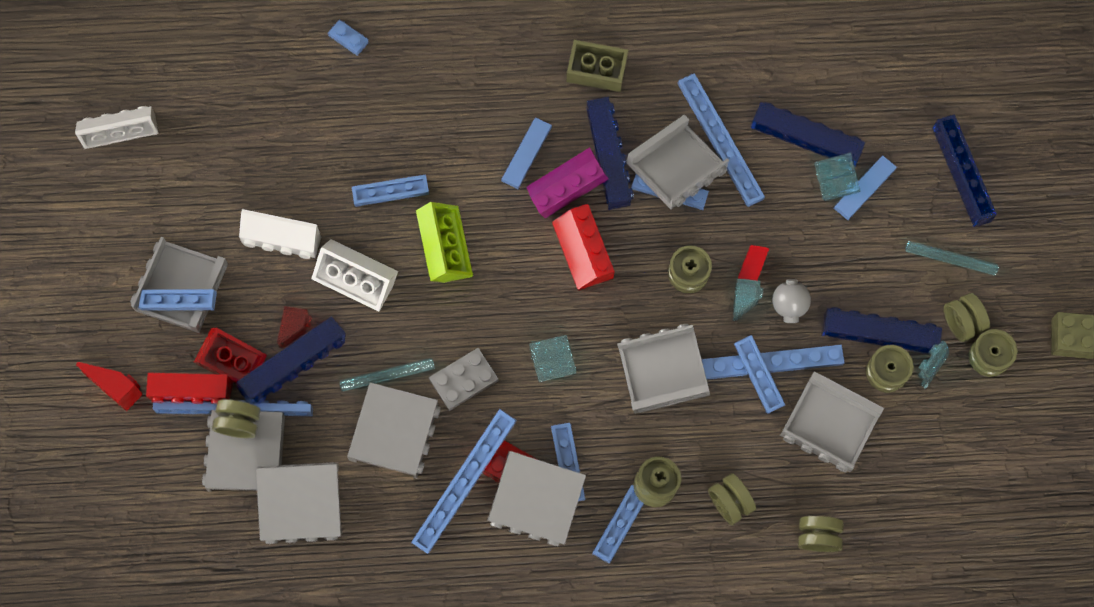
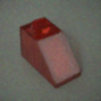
M284 306L277 340L279 348H285L306 333L307 327L310 328L312 317L309 316L307 309Z

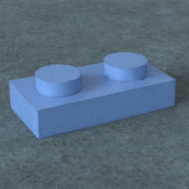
M338 20L328 32L329 37L357 56L369 43L367 38L341 20Z

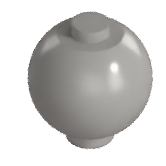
M787 279L785 283L780 284L775 289L772 303L775 311L783 316V322L798 323L799 317L804 315L810 307L811 296L808 289L802 283H798V280Z

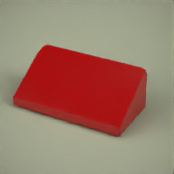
M750 245L738 276L739 280L756 285L769 248Z

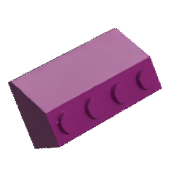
M589 147L526 188L539 213L544 218H547L609 178Z

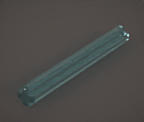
M908 241L905 247L906 252L996 275L999 269L998 264Z
M429 358L340 380L339 384L342 391L367 386L369 383L375 384L432 370L435 366L433 359Z

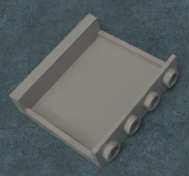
M685 115L628 153L626 162L670 209H673L675 206H681L686 198L695 196L700 188L703 186L707 187L713 182L714 178L724 175L729 162L728 159L722 161L688 127L689 119Z
M161 237L154 246L152 259H149L146 264L145 275L141 276L139 280V289L131 298V306L136 312L199 333L209 310H141L139 308L141 291L214 289L217 292L228 263L223 257L218 256L216 259L166 242L164 237Z
M682 324L677 329H662L657 334L651 335V333H646L638 339L626 338L617 344L631 397L632 409L635 414L710 396L693 325Z
M814 371L780 436L784 437L783 440L787 443H795L801 446L804 452L818 455L821 461L833 463L838 470L850 473L855 467L854 465L884 408Z
M369 383L347 455L348 460L355 463L360 461L410 474L417 479L418 473L422 474L424 469L423 456L429 452V436L433 437L435 425H433L434 418H438L441 407L438 406V400Z
M212 410L211 416H208L207 420L210 435L206 436L208 454H205L204 466H207L206 474H203V486H205L208 492H211V489L257 491L256 468L259 466L282 465L285 424L283 412L260 411L259 420L253 422L257 425L256 437L248 439L230 437L214 432L212 430L213 420L220 416L216 414L215 410Z
M508 451L489 517H487V520L491 521L490 525L502 529V525L510 527V532L519 535L523 531L529 533V538L538 541L542 537L548 539L547 543L559 547V543L565 545L586 475Z
M339 463L257 467L260 541H265L266 544L278 543V540L285 539L287 543H292L302 538H306V541H317L319 537H326V540H337L338 536L342 535L338 484Z

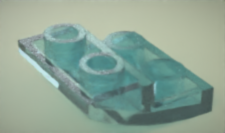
M851 153L814 162L824 201L861 192Z
M567 335L529 343L538 382L576 374Z
M943 340L939 345L934 344L929 351V354H931L928 360L924 359L918 367L921 371L917 376L923 379L920 385L927 389L949 356L948 346Z

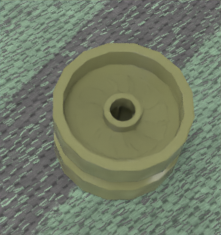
M697 246L679 248L670 260L668 268L670 283L683 293L700 291L707 284L712 270V261L709 255Z
M973 293L961 296L959 301L953 300L944 305V315L947 324L959 341L966 342L972 339L975 334L981 335L990 329V321L986 309L979 298Z
M991 329L983 332L974 341L968 356L969 362L975 371L987 377H995L1004 373L1013 364L1018 351L1012 336L1005 331Z
M885 345L877 349L868 361L866 367L867 379L878 391L885 393L895 392L901 389L911 377L914 368L913 360L902 347Z
M219 400L216 404L215 412L220 417H216L213 420L212 430L230 437L254 438L256 437L257 425L253 422L259 420L261 409L256 405L242 401Z
M652 457L642 464L636 474L633 483L634 493L645 505L662 507L673 499L680 488L682 480L680 470L670 459Z
M734 474L723 478V486L716 483L708 488L713 504L730 525H734L741 520V513L748 516L756 510L754 500L749 491Z
M824 516L801 517L799 519V530L804 534L798 537V547L814 552L842 551L843 539L837 535L843 533L844 522L837 518Z

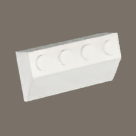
M141 106L131 111L122 110L116 114H103L97 118H84L82 121H77L75 129L76 136L84 149L159 134L155 113L151 106Z
M242 209L239 237L243 245L251 248L255 246L262 247L266 251L278 250L285 255L297 254L304 259L316 258L321 240L317 224Z
M330 239L321 247L311 279L374 310L380 311L393 288L398 271Z

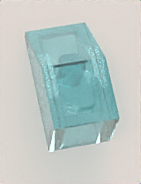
M737 279L735 284L733 321L741 318L757 305L759 299H762L763 288L760 287V281Z

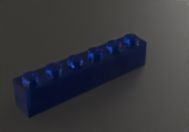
M609 97L588 100L586 110L597 160L609 178L602 183L608 210L628 207L631 205V199H634L632 188L628 186V182H630L629 172L625 171L624 165H626L625 154H621L620 150L622 148L621 137H617L616 131H619L618 122L613 119V114H615L614 104L610 103Z
M760 102L751 125L752 129L855 168L865 145V142L859 137L848 136L841 130L830 129L822 123L810 121L807 117L797 116L789 110L776 108L771 103Z
M955 114L937 119L932 129L973 227L992 222L997 213Z
M831 307L830 309L827 308L824 314L821 336L880 346L896 345L905 350L936 355L940 350L942 328L932 323L923 325L918 324L914 320L900 321L896 317L882 318L877 314L864 315L855 310L846 312L840 308Z
M331 316L237 381V390L248 403L253 405L262 403L268 394L279 391L285 382L293 381L298 376V373L303 370H309L318 359L323 360L329 355L331 350L340 348L345 343L346 333Z

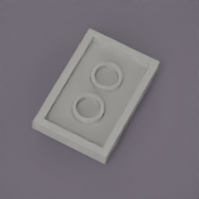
M479 348L429 377L430 382L449 411L499 381Z

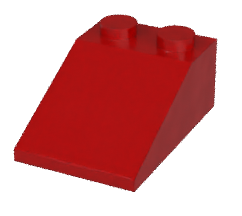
M211 328L193 363L215 374H227L234 383L250 389L267 354L218 328Z
M81 362L76 364L85 376L126 412L143 395L139 390L141 386L129 374L125 376L118 371Z

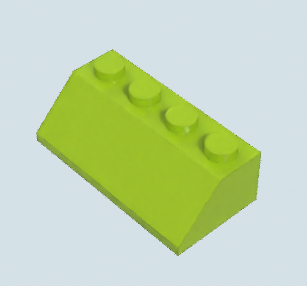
M430 202L416 210L430 281L445 283L472 277L473 273L459 207Z

